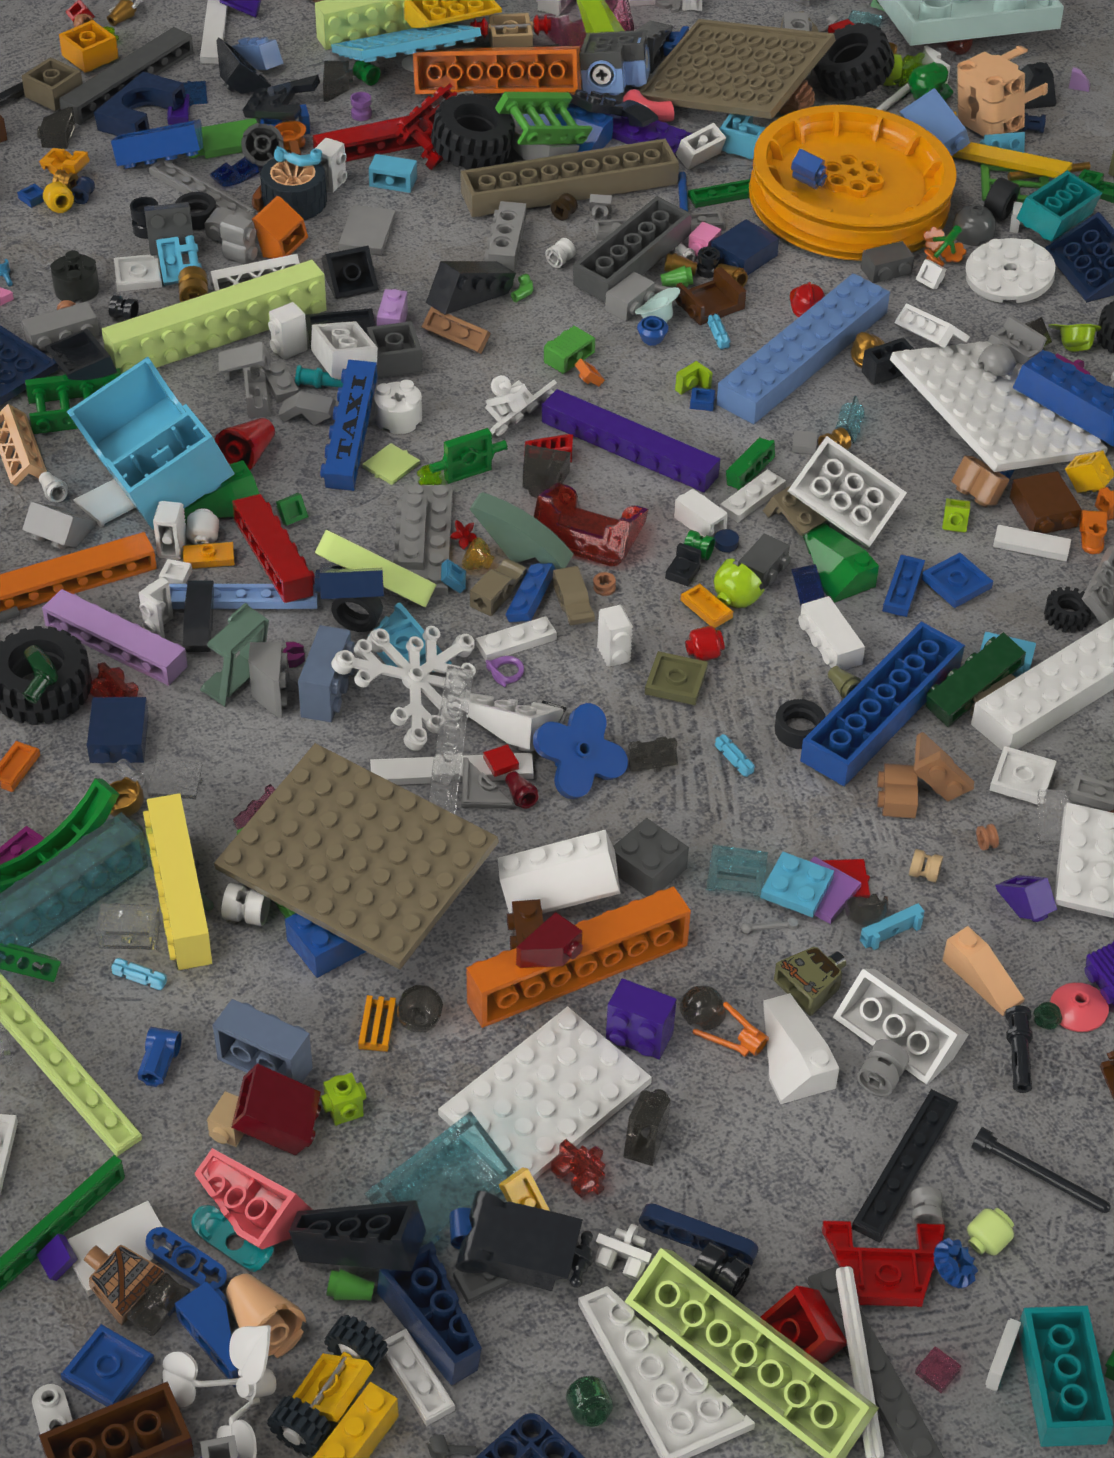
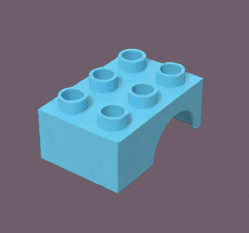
M146 357L67 411L91 449L152 530H154L153 519L159 505L158 502H178L184 505L183 508H186L203 495L217 490L222 482L235 474L212 435L187 404L181 405L149 357Z

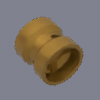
M842 427L833 430L832 434L825 433L818 439L819 446L826 436L846 450H849L852 445L849 433Z

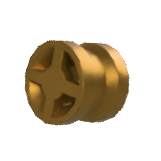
M59 169L55 172L52 182L64 183L71 190L76 186L78 176L74 173L67 174L66 171Z

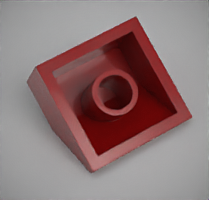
M797 1285L760 1316V1318L821 1364L826 1363L847 1345L845 1336L820 1291L817 1289Z

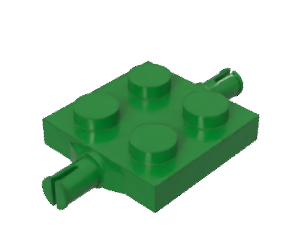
M488 428L445 441L443 459L432 464L430 463L429 469L432 474L444 470V479L450 484L492 470L494 454L507 450L508 446L505 440L492 444V433Z

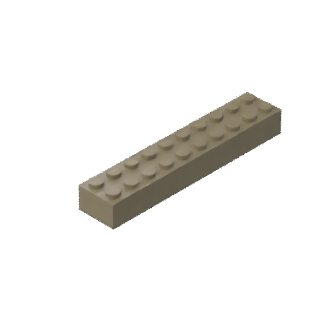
M665 138L462 170L461 194L471 216L482 217L494 214V211L499 209L500 201L526 203V208L544 207L551 205L564 193L571 194L576 200H586L590 198V194L613 195L678 184L679 162Z

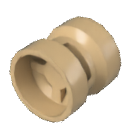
M916 849L909 876L916 878L923 876L928 881L936 883L943 856L937 854L930 856L925 851ZM925 859H926L927 862H926L925 870H924V872H923L922 870H923L924 863H925Z

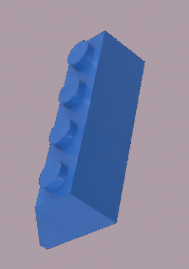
M201 119L118 135L111 140L117 166L123 165L124 169L137 166V162L144 161V164L147 165L156 163L158 158L165 157V161L177 159L178 154L185 153L186 157L197 155L198 151L203 148Z

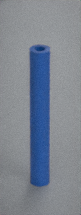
M679 172V207L688 212L687 177L685 172Z

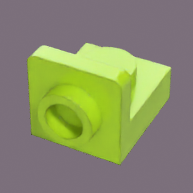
M698 361L693 362L676 373L675 391L682 395L697 385L703 389H711L712 371Z
M946 498L943 530L967 531L970 501Z

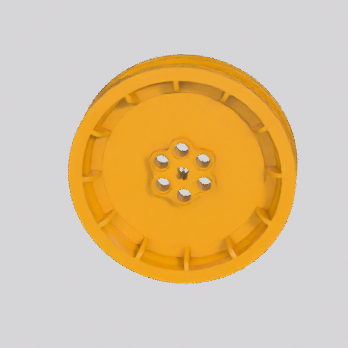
M815 106L797 110L780 117L767 126L760 134L754 148L749 198L759 219L771 231L789 243L828 257L862 261L863 250L903 241L913 253L925 247L924 232L930 231L931 227L943 230L948 220L951 197L956 183V167L948 149L938 138L925 128L906 118L883 110L863 106ZM799 149H803L825 160L824 166L827 167L825 172L827 179L822 187L819 186L817 190L792 178L793 170H791V164Z

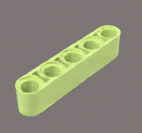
M325 530L315 551V554L345 569L382 568L384 588L425 608L437 585L328 530Z

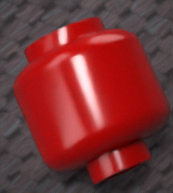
M713 626L691 630L689 640L685 641L688 656L693 655L697 660L708 661L719 658L721 651L725 650L722 633Z

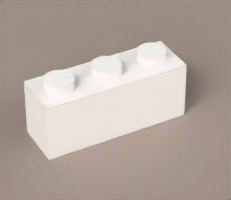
M827 596L802 604L801 614L798 617L799 625L809 635L812 645L818 648L824 662L827 665L829 664L831 668L839 666L843 670L862 665L865 646L831 598Z

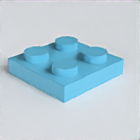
M782 852L761 890L760 898L813 918L834 878V870Z

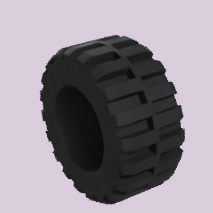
M856 23L855 25L849 24L845 28L835 30L833 34L836 41L813 68L826 94L836 99L838 97L841 100H846V98L856 99L857 96L863 97L868 92L875 91L879 85L885 83L886 77L889 78L895 62L894 54L884 31L870 23Z
M476 94L451 96L444 100L436 109L431 133L432 145L439 156H443L446 162H451L453 166L458 168L461 166L469 170L500 165L507 160L512 147L515 133V122L512 115L499 114L495 109L498 102L494 99L489 100L486 96L479 97Z
M34 626V629L27 630V628L20 629L19 633H11L6 636L4 642L0 641V711H2V714L10 719L14 717V720L20 723L27 721L30 725H38L39 722L50 724L53 723V720L59 719L61 721L67 718L69 713L74 714L79 710V704L83 705L86 702L92 689V677L87 650L77 637L71 636V633L63 629L58 631L56 627L48 626L47 629L42 628V626ZM32 645H37L48 655L58 674L56 684L48 685L36 704L28 701L22 695L32 681L23 679L25 676L33 673V669L24 655V651Z

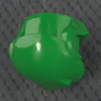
M933 62L913 69L908 78V85L915 100L933 88L938 91L944 101L951 97L953 90L948 84H944L949 75L946 66L942 63Z

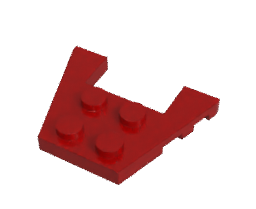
M823 1221L822 1233L839 1268L849 1266L853 1269L859 1305L923 1306L935 1267L934 1250L936 1245L943 1241L945 1224H917L915 1231L917 1249L853 1247L851 1221Z

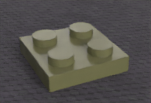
M658 651L645 686V695L696 705L708 669V662Z

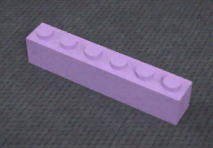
M61 589L42 607L45 626L56 627L58 631L63 629L71 633V636L77 637L82 644L168 686L188 667L186 650L181 645L166 640L159 634L152 633L136 623H131L115 613H110L96 604L83 600L76 594H71Z

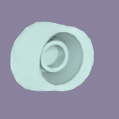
M673 287L655 294L643 306L636 309L635 313L641 314L642 318L657 316L667 323L673 316L672 302L680 294V289Z

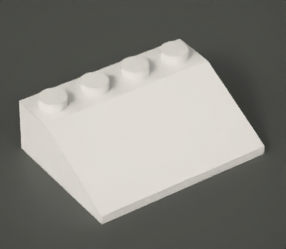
M828 436L823 440L788 490L790 494L867 548L871 546L907 493Z

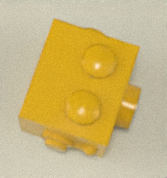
M1103 450L1075 456L1065 468L1077 493L1090 490L1092 492L1099 491V489L1105 488L1114 477V471Z

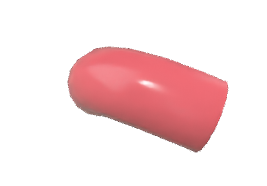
M637 89L629 90L623 96V102L632 100L652 110L658 116V121L671 122L674 120V107L671 101L656 102L648 100Z

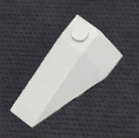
M467 692L447 696L446 701L449 704H456L462 713L506 743L518 746L519 750L526 752L535 750L533 745L535 731L547 722H559L563 714L562 708L533 702L531 706L518 705V700L515 699L494 701L493 696Z
M791 993L763 1000L765 1033L769 1037L767 1042L769 1081L780 1104L836 1089L839 1066L828 1044Z

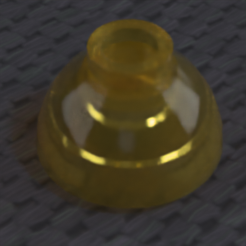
M477 537L468 547L461 564L467 570H479L482 568L488 570L494 560V556L491 555L488 544L482 538Z

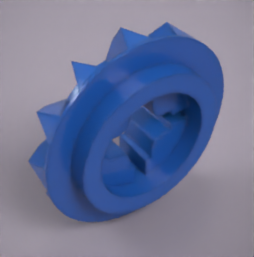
M947 1238L939 1242L935 1247L934 1262L936 1268L948 1284L955 1288H966L976 1281L974 1275L978 1272V1269L973 1265L976 1258L970 1256L968 1253L969 1247H962L959 1239L951 1240Z

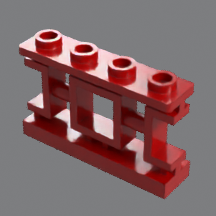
M450 83L444 88L440 86L433 94L434 97L428 96L421 104V107L416 106L410 112L408 118L404 116L397 124L399 127L395 133L397 137L402 134L404 141L409 137H413L425 149L421 157L428 159L425 165L430 170L444 160L443 156H439L436 150L433 152L434 147L431 142L433 123L430 120L435 117L436 109L440 105L438 103L444 98L447 100L451 96H457L458 93L456 91L453 93L450 91L453 87ZM421 118V121L419 122L418 126L414 124Z

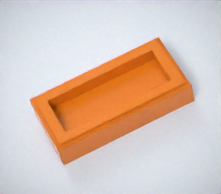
M15 741L0 761V788L13 792L40 757V749Z

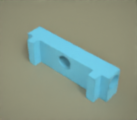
M918 903L864 927L861 930L860 942L865 948L872 947L873 950L879 948L881 941L912 927L918 931L921 929L925 911Z

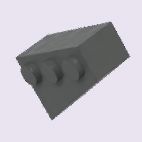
M650 20L635 30H648L650 74L654 72L664 56L663 45L665 42H669V35L672 32L673 25Z

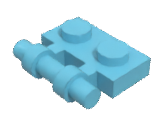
M193 235L185 237L186 244L184 245L179 244L178 237L156 240L164 285L177 284L178 275L185 267L197 266L202 268L201 263L198 262V244L195 243ZM181 254H188L190 264L183 265Z

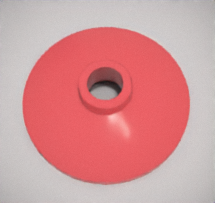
M1069 983L1059 987L1053 993L1050 1000V1012L1054 1020L1062 1027L1075 1032H1089L1104 1024L1108 1017L1109 1005L1097 988L1085 983Z

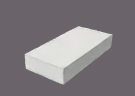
M1010 1318L1007 1321L985 1383L986 1388L996 1392L1021 1322Z

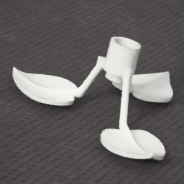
M270 1325L244 1326L238 1328L232 1334L229 1349L232 1364L239 1369L238 1375L241 1376L240 1378L196 1380L198 1372L197 1363L191 1355L182 1351L172 1352L163 1360V1383L168 1381L178 1407H187L193 1403L196 1396L195 1387L236 1385L238 1395L249 1400L248 1403L230 1416L229 1425H223L217 1431V1438L235 1435L239 1458H256L257 1444L252 1427L246 1421L237 1419L253 1406L259 1405L260 1397L272 1395L276 1390V1377L270 1369L266 1368L270 1346Z

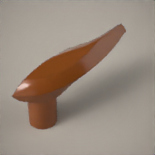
M261 185L257 188L252 198L253 208L258 212L264 207Z

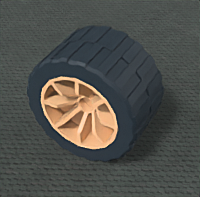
M274 158L262 167L260 179L264 207L276 196H280L304 220L317 216L326 207V173L321 163L299 167L287 162V160L278 162Z

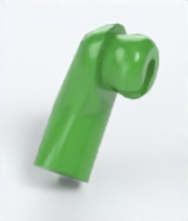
M528 274L518 277L519 289L511 292V298L514 302H518L532 294L533 281L530 280Z

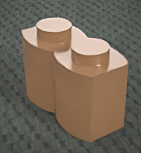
M973 456L963 457L952 479V482L957 485L956 490L965 495L970 493L975 497L974 501L984 507L997 505L1010 481L1005 475L1000 472H994L986 463Z
M884 763L883 771H878L877 787L882 788V791H878L877 807L882 808V816L916 818L918 776L914 772L913 765Z

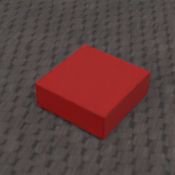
M508 744L483 752V759L494 777L519 769V762Z

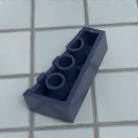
M433 1241L420 1247L412 1271L380 1269L377 1293L448 1383L452 1386L478 1371L482 1348L467 1315L462 1312L455 1289L452 1290L444 1265L439 1262Z

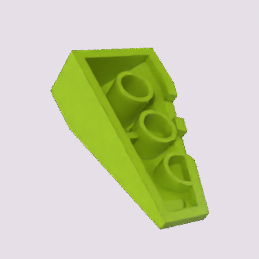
M577 0L586 33L624 31L605 0Z

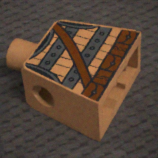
M96 1245L84 1258V1261L95 1270L89 1278L90 1288L121 1325L130 1318L164 1280V1270L123 1245H119L110 1255L106 1254Z

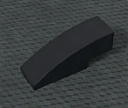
M188 580L182 645L186 652H211V648L207 646V643L211 640V631H213V580Z

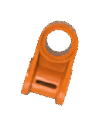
M1081 510L1079 530L1081 532L1082 549L1089 554H1099L1104 549V536L1107 534L1106 511Z

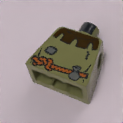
M811 947L777 962L774 981L787 994L791 993L798 1005L811 1016L839 990L842 979L841 969L846 966V960L838 951L827 957L818 947Z

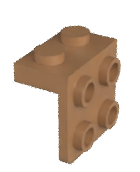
M924 732L917 734L914 772L919 778L929 784L934 792L940 794L947 802L974 789V781L954 763L953 759Z

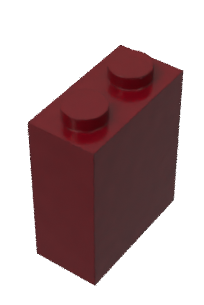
M257 1063L243 1076L231 1128L296 1156L305 1147L308 1148L315 1138L316 1132L313 1130V1127L321 1111V1105H319L321 1092Z

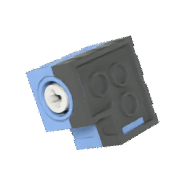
M648 30L586 33L584 44L579 54L583 91L588 92V94L591 91H596L599 93H609V95H619L624 92L626 85L641 87L647 84L650 73Z

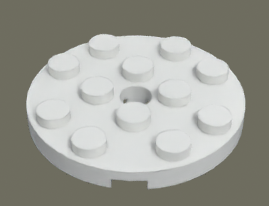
M992 239L975 249L966 262V281L970 288L981 297L1003 303V300H1016V303L1033 300L1044 294L1052 286L1055 278V262L1052 255L1045 248L1030 239Z

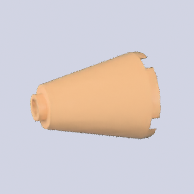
M241 1274L235 1276L230 1281L226 1289V1296L238 1328L270 1325L271 1333L268 1356L275 1355L276 1358H279L294 1348L304 1333L301 1329L303 1321L306 1323V1317L301 1309L251 1274Z

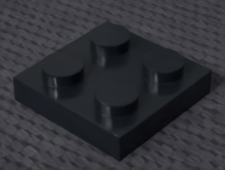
M583 90L569 92L573 98L570 103L589 112L622 115L623 106L616 104L615 99L603 98L602 93L591 91L588 94V92Z

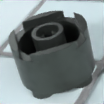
M71 250L50 265L56 297L61 301L69 300L74 302V300L82 299V302H86L98 294L96 261L91 257Z

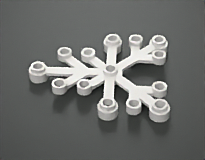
M428 626L423 633L426 663L420 666V651L424 646L422 639L413 636L407 642L408 662L390 643L388 632L379 628L373 630L367 640L360 639L356 643L354 652L363 659L355 658L353 653L348 650H342L336 653L331 665L337 673L343 675L350 673L352 668L359 669L354 677V681L363 688L367 687L373 679L381 674L402 679L403 684L410 689V704L404 708H395L390 719L395 725L401 726L410 717L411 728L404 736V744L413 751H419L427 742V732L422 728V721L426 724L428 731L438 733L443 726L448 728L456 726L461 718L460 708L456 704H448L432 686L453 692L459 685L458 677L465 681L472 679L476 673V669L472 664L463 663L460 667L446 663L457 655L468 657L471 654L475 644L473 637L469 634L458 635L451 647L437 655L436 641L440 637V631L435 626ZM371 650L377 653L384 651L398 667L382 664ZM434 671L447 675L445 677H439L435 675H430V673ZM421 691L440 710L438 715H431L421 705Z

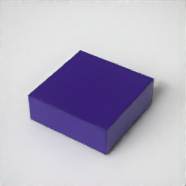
M57 1234L37 1254L50 1280L55 1281L78 1260L67 1238L61 1234Z

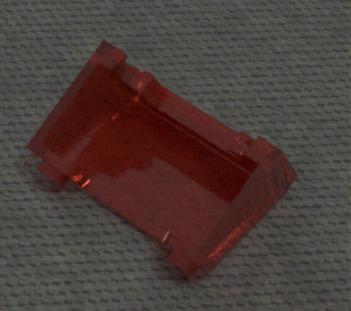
M558 482L537 496L534 518L560 538L571 550L573 556L613 567L625 560L646 522L649 510L632 505L623 511L621 518L618 520L576 507L578 501L576 491L572 487Z

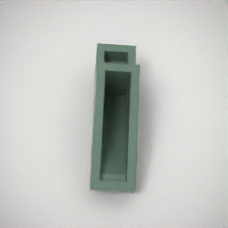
M482 492L479 493L470 507V511L507 557L516 563L536 557L541 564L553 563L555 569L566 568L573 556L571 550L549 528L530 514L507 501Z

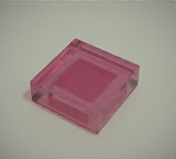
M935 1346L918 1365L915 1374L942 1393L960 1372L961 1365Z

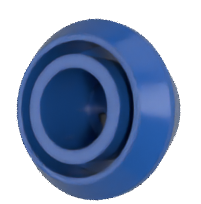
M648 316L638 323L637 330L644 343L655 346L661 343L666 336L668 324L660 317Z

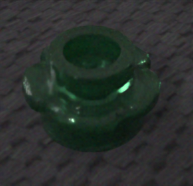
M1041 1003L1033 1012L1035 1024L1044 1029H1055L1062 1022L1061 1011L1054 1003Z

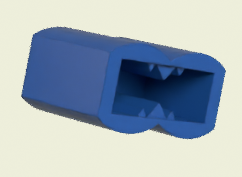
M799 149L791 164V170H793L792 178L817 190L819 186L822 187L827 179V174H825L827 167L824 166L825 160L803 149Z

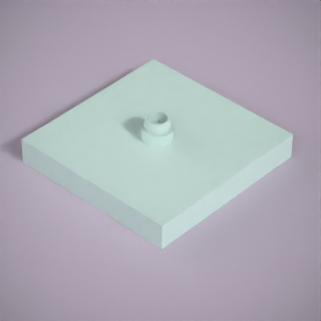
M877 0L910 46L1060 29L1064 6L1059 0Z

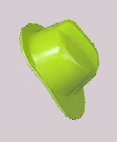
M1094 324L1048 325L1052 329L1060 330L1062 343L1071 352L1089 350L1094 342L1095 332L1101 330L1100 326Z

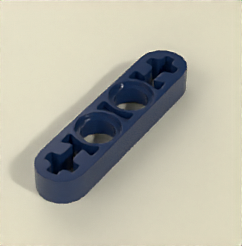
M646 1204L639 1218V1224L649 1232L699 1251H703L710 1242H714L728 1251L729 1258L737 1256L751 1266L759 1251L758 1246L748 1238L657 1204Z

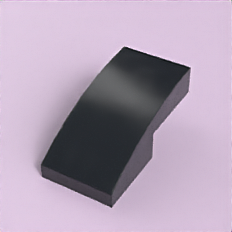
M627 100L619 104L623 106L622 115L617 116L628 117L629 125L645 127L658 120V116L652 110L638 102Z

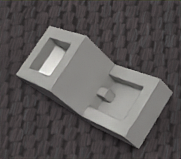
M300 391L283 400L278 416L285 422L302 413L313 425H316L332 416L336 400Z

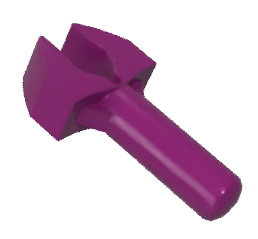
M294 641L286 642V648L283 649V653H288L289 668L298 667L305 661L304 646Z

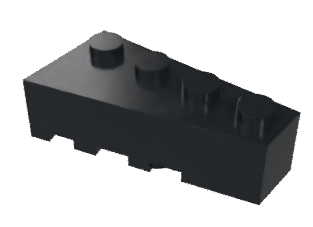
M440 261L426 303L446 315L509 294L516 273L497 261Z
M410 1200L298 1211L289 1233L300 1262L412 1271L426 1233V1228L417 1201Z

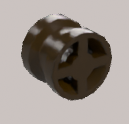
M568 193L562 194L551 204L552 214L561 221L568 219L578 209L576 199Z

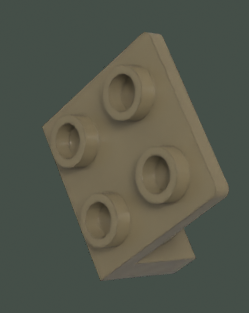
M791 486L774 495L763 509L768 518L776 513L778 515L783 514L800 536L828 521L790 494L788 490Z

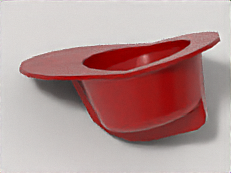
M811 282L794 288L790 292L793 313L800 317L825 296L822 288L811 284Z

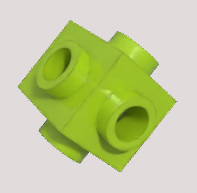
M352 1072L334 1076L330 1080L323 1082L324 1095L320 1096L325 1113H330L335 1126L364 1116L363 1100L367 1098L366 1092L361 1082L356 1083Z

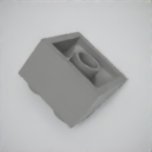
M31 501L22 530L31 533L30 538L42 542L45 539L51 540L52 546L65 550L66 546L77 547L96 526L97 521L57 506Z

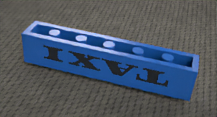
M348 360L347 368L342 369L341 382L343 386L338 388L337 401L339 404L334 406L333 420H335V423L330 425L329 439L331 441L330 444L325 446L326 464L322 463L320 476L325 481V488L351 491L355 489L378 379L376 362Z

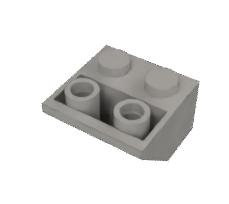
M250 642L248 663L252 698L276 717H282L283 706H288V691L284 690V688L289 687V671H284V669L288 668V653H283L282 642Z

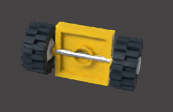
M349 1315L340 1316L324 1341L325 1345L328 1346V1351L334 1354L322 1353L294 1395L284 1396L268 1418L267 1425L271 1427L270 1431L277 1434L276 1438L279 1441L283 1440L285 1442L284 1445L288 1448L291 1446L295 1452L300 1453L301 1451L304 1456L308 1457L310 1455L313 1457L333 1431L331 1424L326 1421L338 1422L359 1390L365 1385L370 1374L374 1372L387 1353V1342L382 1340L383 1336L381 1334L375 1333L376 1329L374 1327L369 1328L366 1326L367 1322L363 1320L359 1322L355 1316H352V1318Z

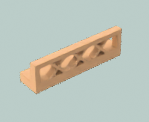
M7 404L0 411V424L4 421L3 427L0 429V454L10 483L17 486L28 474L39 479V476L43 472H47L27 415ZM10 434L8 443L5 444L7 436ZM13 449H16L13 459H11ZM21 464L22 468L16 473L18 465Z

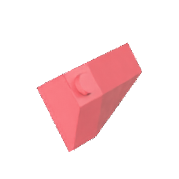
M213 1148L194 1173L210 1197L219 1206L222 1214L231 1223L237 1235L261 1250L291 1239L289 1230L297 1212L312 1210L296 1193Z

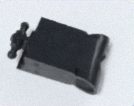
M481 1190L476 1191L469 1214L472 1230L461 1243L455 1265L457 1270L465 1273L488 1272L493 1276L553 1291L555 1281L559 1279L568 1280L572 1268L574 1272L570 1278V1284L574 1288L582 1285V1276L593 1262V1257L591 1256L592 1249L590 1248L593 1234L590 1231H584L581 1234V1243L576 1247L583 1219L514 1202H503L491 1193Z

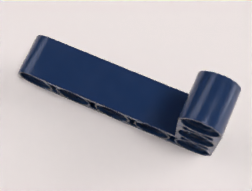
M535 1413L521 1416L476 1457L501 1458L502 1454L509 1453L515 1456L513 1458H548L547 1456L551 1454H558L562 1458H585L543 1417ZM527 1432H535L538 1434V1436L530 1438L525 1436L524 1434Z

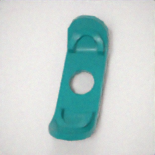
M212 1205L200 1206L192 1216L191 1224L194 1232L209 1245L246 1270L256 1272L261 1270L265 1263H269V1258L273 1255L274 1251L273 1246L261 1250L244 1240L243 1246L238 1250L227 1248L226 1242L228 1238L237 1233L228 1219L216 1207Z

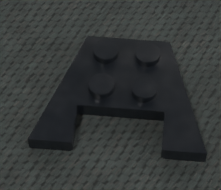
M314 75L255 90L243 108L244 116L246 118L296 121L301 113L300 103L289 104L296 93L315 91L320 83L319 76Z

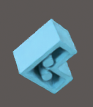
M730 113L720 127V131L726 137L722 151L753 159L757 139L766 127L754 125L753 116Z

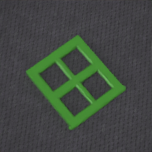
M980 163L982 200L985 201L990 185H993L997 180L990 179V171L1015 172L1018 170ZM1039 177V182L1013 180L1012 182L1018 184L1019 187L1041 188L1049 183V177ZM1019 191L1016 202L1024 203L1027 195H1020Z

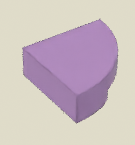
M1073 67L1069 89L1089 92V79L1080 69Z

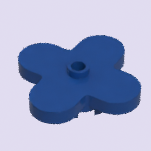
M585 703L575 708L570 714L567 726L558 722H547L540 726L533 736V745L536 752L541 757L555 763L557 767L554 778L555 786L558 792L567 799H578L586 795L592 787L594 776L604 780H614L624 774L628 766V757L624 749L618 744L604 739L607 725L606 716L600 707L592 703Z

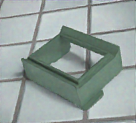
M244 603L229 617V624L207 643L209 648L224 657L223 669L209 678L201 686L200 691L206 693L224 707L226 705V697H230L250 679L248 663L250 642H266L269 620L249 607L247 603Z

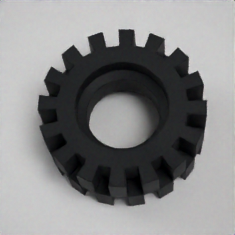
M1067 586L1065 590L1059 587L1057 591H1051V594L1047 597L1044 610L1045 621L1048 620L1050 626L1054 624V629L1057 631L1059 628H1063L1062 632L1067 633V629H1070L1071 633H1075L1076 628L1079 632L1083 630V627L1086 628L1092 611L1082 600L1084 591L1078 593V588H1074V591H1072ZM1062 608H1069L1074 611H1066Z

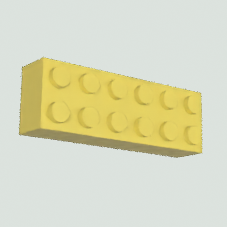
M181 794L147 799L148 810L143 811L170 960H176L178 970L212 964L209 932Z

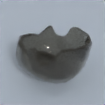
M872 894L868 899L864 897H851L845 902L847 917L858 926L867 927L873 923L880 922L887 916L888 896H884L883 900L880 901L877 894Z
M414 985L402 993L397 1007L399 1022L403 1027L412 1032L426 1033L438 1023L442 1013L443 1001L438 992L429 986Z
M711 986L691 987L680 999V1013L690 1026L698 1024L705 1031L711 1030L719 1026L726 1017V1008L723 1006L724 999Z

